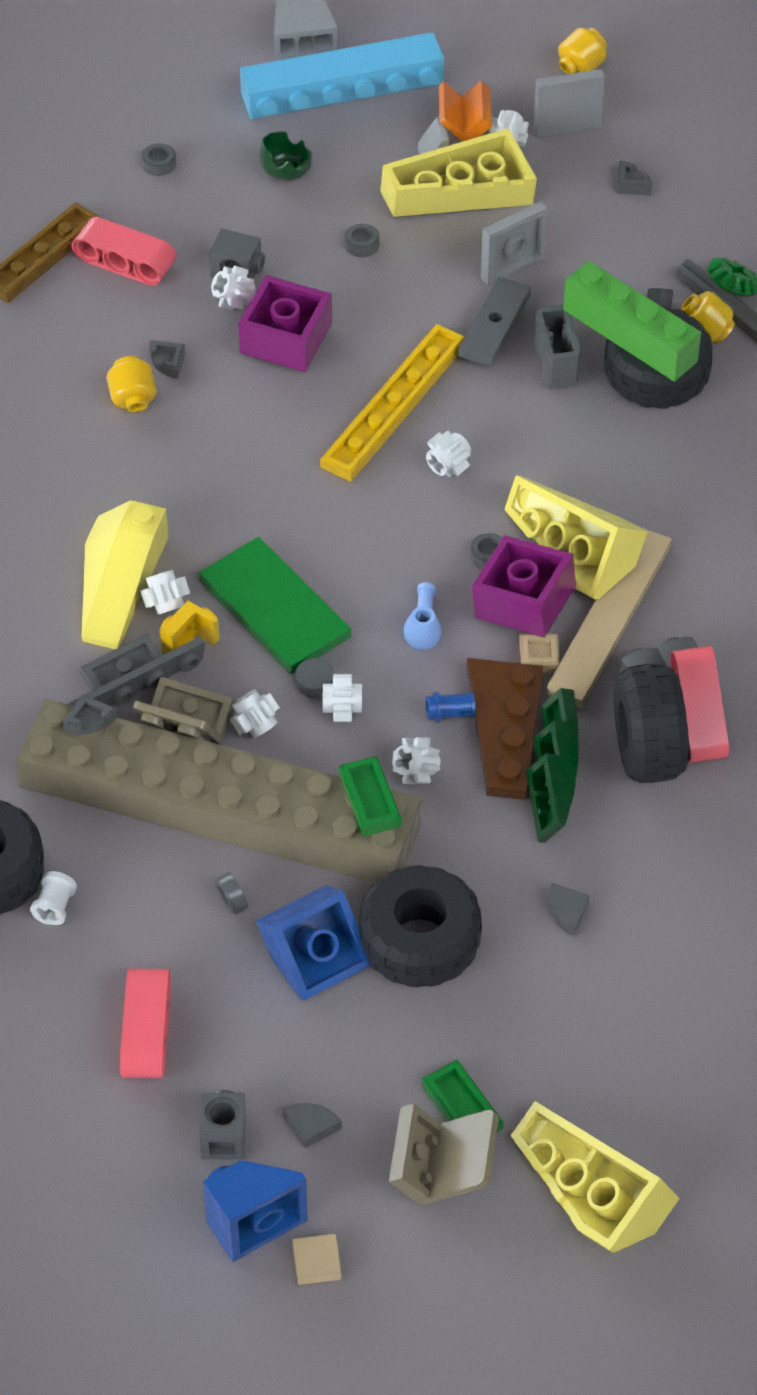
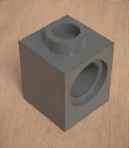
M221 228L209 251L210 277H215L218 272L223 271L225 266L229 268L238 266L248 269L247 278L254 279L256 273L261 274L265 264V254L261 253V238Z
M230 1090L202 1093L199 1136L201 1159H244L245 1093H235ZM223 1119L231 1121L229 1124L226 1125H218L215 1123Z

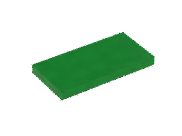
M259 536L199 572V581L290 674L296 672L297 667L303 661L318 658L351 637V628Z

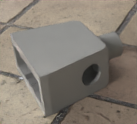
M324 0L275 1L274 36L276 60L338 50L337 24Z

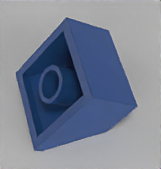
M325 885L256 920L271 958L302 1001L371 966L366 952L362 948L359 926L344 890Z
M240 1160L231 1166L225 1165L215 1169L207 1179L203 1180L207 1224L233 1262L308 1221L307 1184L302 1172Z

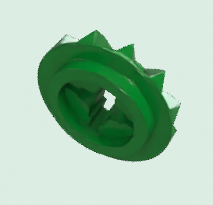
M726 257L712 259L707 267V272L714 283L720 288L738 296H754L757 294V275L755 272L748 270L746 266H742L736 260L730 261Z

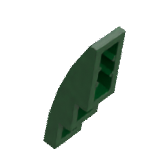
M560 688L541 705L544 729L533 738L537 762L526 771L538 842L542 843L548 841L566 825L575 792L579 760L578 718L574 690Z

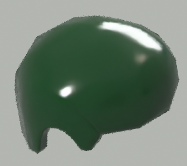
M284 131L272 132L262 138L260 162L268 175L276 179L290 181L301 178L311 168L312 152L305 147L303 140H300L299 143H292L288 138L287 132Z

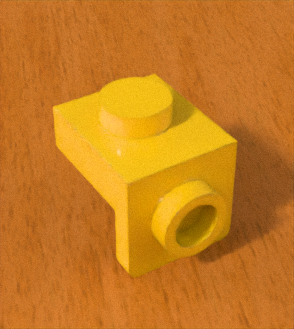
M187 600L173 616H168L160 627L159 634L162 654H166L192 641L196 636H201L205 641L215 645L220 640L218 618L208 608L199 607Z

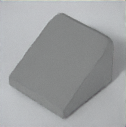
M439 117L435 118L419 140L417 146L419 154L449 146L446 127L440 123Z

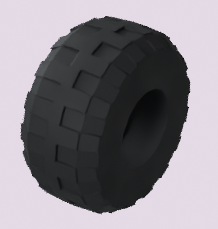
M661 306L701 331L698 362L674 382L607 338L604 368L613 389L631 403L635 402L646 408L667 409L670 406L684 404L702 392L704 386L708 383L711 373L713 347L709 333L693 316L690 317L679 309L675 310L668 308V306Z
M663 663L626 667L615 678L614 687L615 727L625 773L629 778L639 783L663 782L676 779L686 770L689 752L686 707L678 675L674 669Z
M0 800L1 915L8 911H13L31 897L37 890V886L44 873V850L35 822L21 808L19 809L11 805V803Z
M410 866L391 871L386 876L378 879L364 896L359 914V934L362 948L366 952L369 964L375 971L385 976L386 979L409 987L437 986L461 975L476 957L482 933L481 908H479L477 897L473 890L458 876L437 867ZM422 919L431 921L439 927L430 932L417 933L409 931L401 925L411 920Z

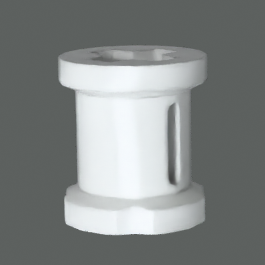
M49 871L42 876L41 885L43 888L38 900L32 903L30 911L35 919L44 924L61 925L67 916L65 907L68 899L75 894L77 883L64 873Z

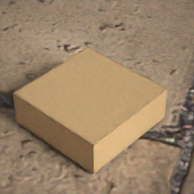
M520 634V663L543 666V673H555L560 664L558 634H547L545 638L533 634Z
M336 1233L292 1239L298 1285L341 1280Z

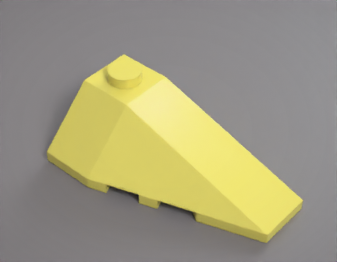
M520 475L515 476L504 509L528 538H533L537 544L573 554L576 577L575 589L593 599H600L636 567L648 531L621 517Z
M130 500L97 517L85 543L82 614L83 642L112 649L120 647L142 598L140 590L146 589V578L152 576L169 538L166 508Z
M536 1101L510 1135L533 1168L547 1184L555 1199L567 1212L576 1228L582 1234L612 1253L654 1235L680 1199L660 1177Z

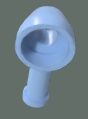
M424 582L417 587V594L419 595L418 606L412 611L404 625L405 641L411 647L420 650L433 648L440 642L442 636L441 623L432 610L436 586L432 583Z

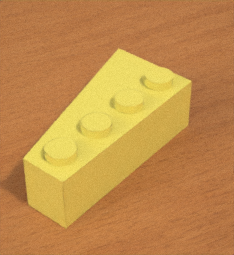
M507 128L383 165L380 192L393 217L533 205L537 178L511 131Z

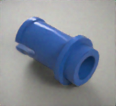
M433 692L432 696H426L425 711L427 719H434L435 723H440L443 718L475 717V698L473 692L452 695H439V692Z

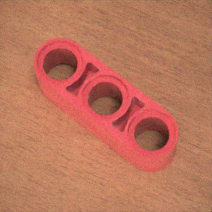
M99 217L91 218L72 242L73 252L82 261L152 286L160 283L177 259L175 249L168 242Z
M712 646L671 651V668L678 675L686 707L689 743L688 763L728 758L729 741L716 658Z
M128 968L120 1051L121 1078H164L171 991L170 969Z

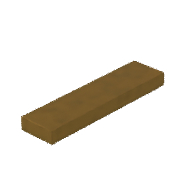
M74 202L0 263V299L6 303L11 302L72 251V242L91 218L101 217L77 202Z

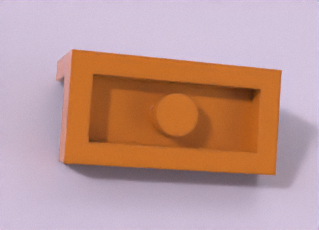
M481 80L461 96L446 82H442L439 85L440 123L462 142L480 137L492 127L491 88Z

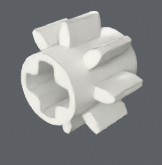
M501 110L499 118L492 116V127L488 129V134L509 128L517 144L525 146L528 138L527 129L529 123L524 122L522 116L515 111Z
M225 266L223 271L215 275L211 289L213 297L220 298L219 307L229 310L234 308L242 310L244 305L251 302L255 294L254 279L247 278L248 269L238 266L233 268Z
M446 431L444 434L439 432L427 442L431 450L427 452L426 461L436 474L440 476L446 474L449 478L453 474L459 476L470 466L466 459L470 456L471 448L468 441L461 434L455 432L451 434L449 431Z
M173 569L146 578L149 588L140 590L145 607L155 606L157 614L182 607L184 605L182 596L190 594L185 576L175 578Z
M333 674V684H323V713H333V722H352V713H362V684H352V674Z
M254 689L232 704L236 712L234 713L235 716L229 720L239 735L250 732L252 737L256 738L270 730L278 722L274 715L276 714L275 711L280 709L270 693L260 696L257 690Z
M427 737L402 738L403 745L393 751V772L403 775V784H430V776L440 771V750L429 747L430 738Z

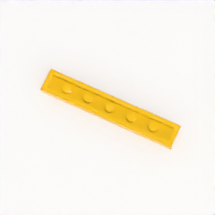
M436 323L321 457L320 468L352 482L458 357L459 347L465 336Z

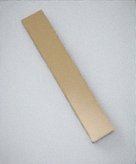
M644 529L648 533L636 567L600 599H596L547 685V696L551 697L560 688L572 689L575 694L576 707L582 709L668 554L672 538Z

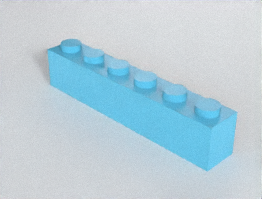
M433 32L240 68L241 95L250 119L438 85L444 82V57Z

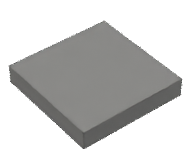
M602 69L536 79L533 127L536 138L601 127L605 75Z
M541 201L483 228L481 279L487 286L495 283L498 277L506 278L545 258L548 208Z

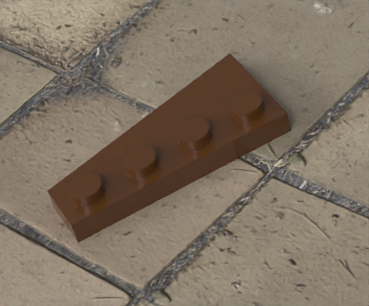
M467 658V674L471 692H473L475 698V725L480 744L487 796L526 800L528 789L526 771L531 766L543 666Z

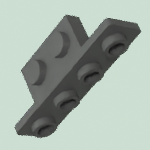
M147 633L81 666L80 674L91 690L85 696L110 706L124 705L133 699L136 693L148 687L149 689L157 688L160 677L169 678V676L181 670L188 672L197 667L204 657L206 643L200 636L162 655ZM79 698L70 702L68 705L75 706Z

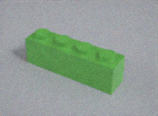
M588 260L565 279L564 311L675 382L698 362L701 331Z

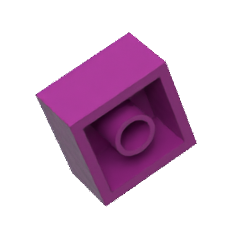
M265 275L238 323L240 353L306 372L332 325V293Z
M504 535L472 585L475 617L545 638L576 587L573 554Z

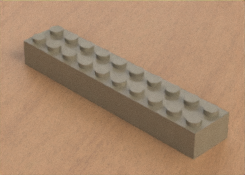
M45 699L16 759L20 787L374 883L389 872L405 867L421 825V798L391 790L402 817V827L363 837L340 776L116 718L108 727L95 733L81 735L64 732L63 722L74 706Z

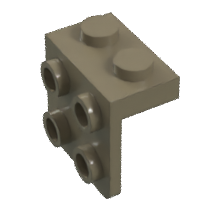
M160 677L151 705L135 701L133 709L141 716L140 721L151 727L170 732L176 731L185 736L221 745L233 712L232 704L235 700L225 695Z
M414 1103L401 1107L389 1183L420 1206L484 1189L489 1184L498 1115L492 1110H485L439 1123Z

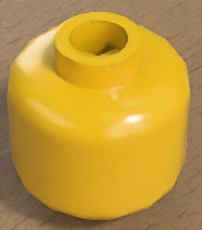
M577 28L558 46L559 66L566 74L597 69L606 60L607 43L605 39L593 28Z
M705 291L698 296L694 293L685 300L681 307V310L688 314V316H693L703 325L711 337V343L718 344L722 342L734 327L735 323L732 320L733 309L713 292Z
M126 356L116 360L113 363V367L107 373L106 379L114 405L127 409L128 412L135 413L145 410L157 395L155 378L150 364L140 360L137 356Z

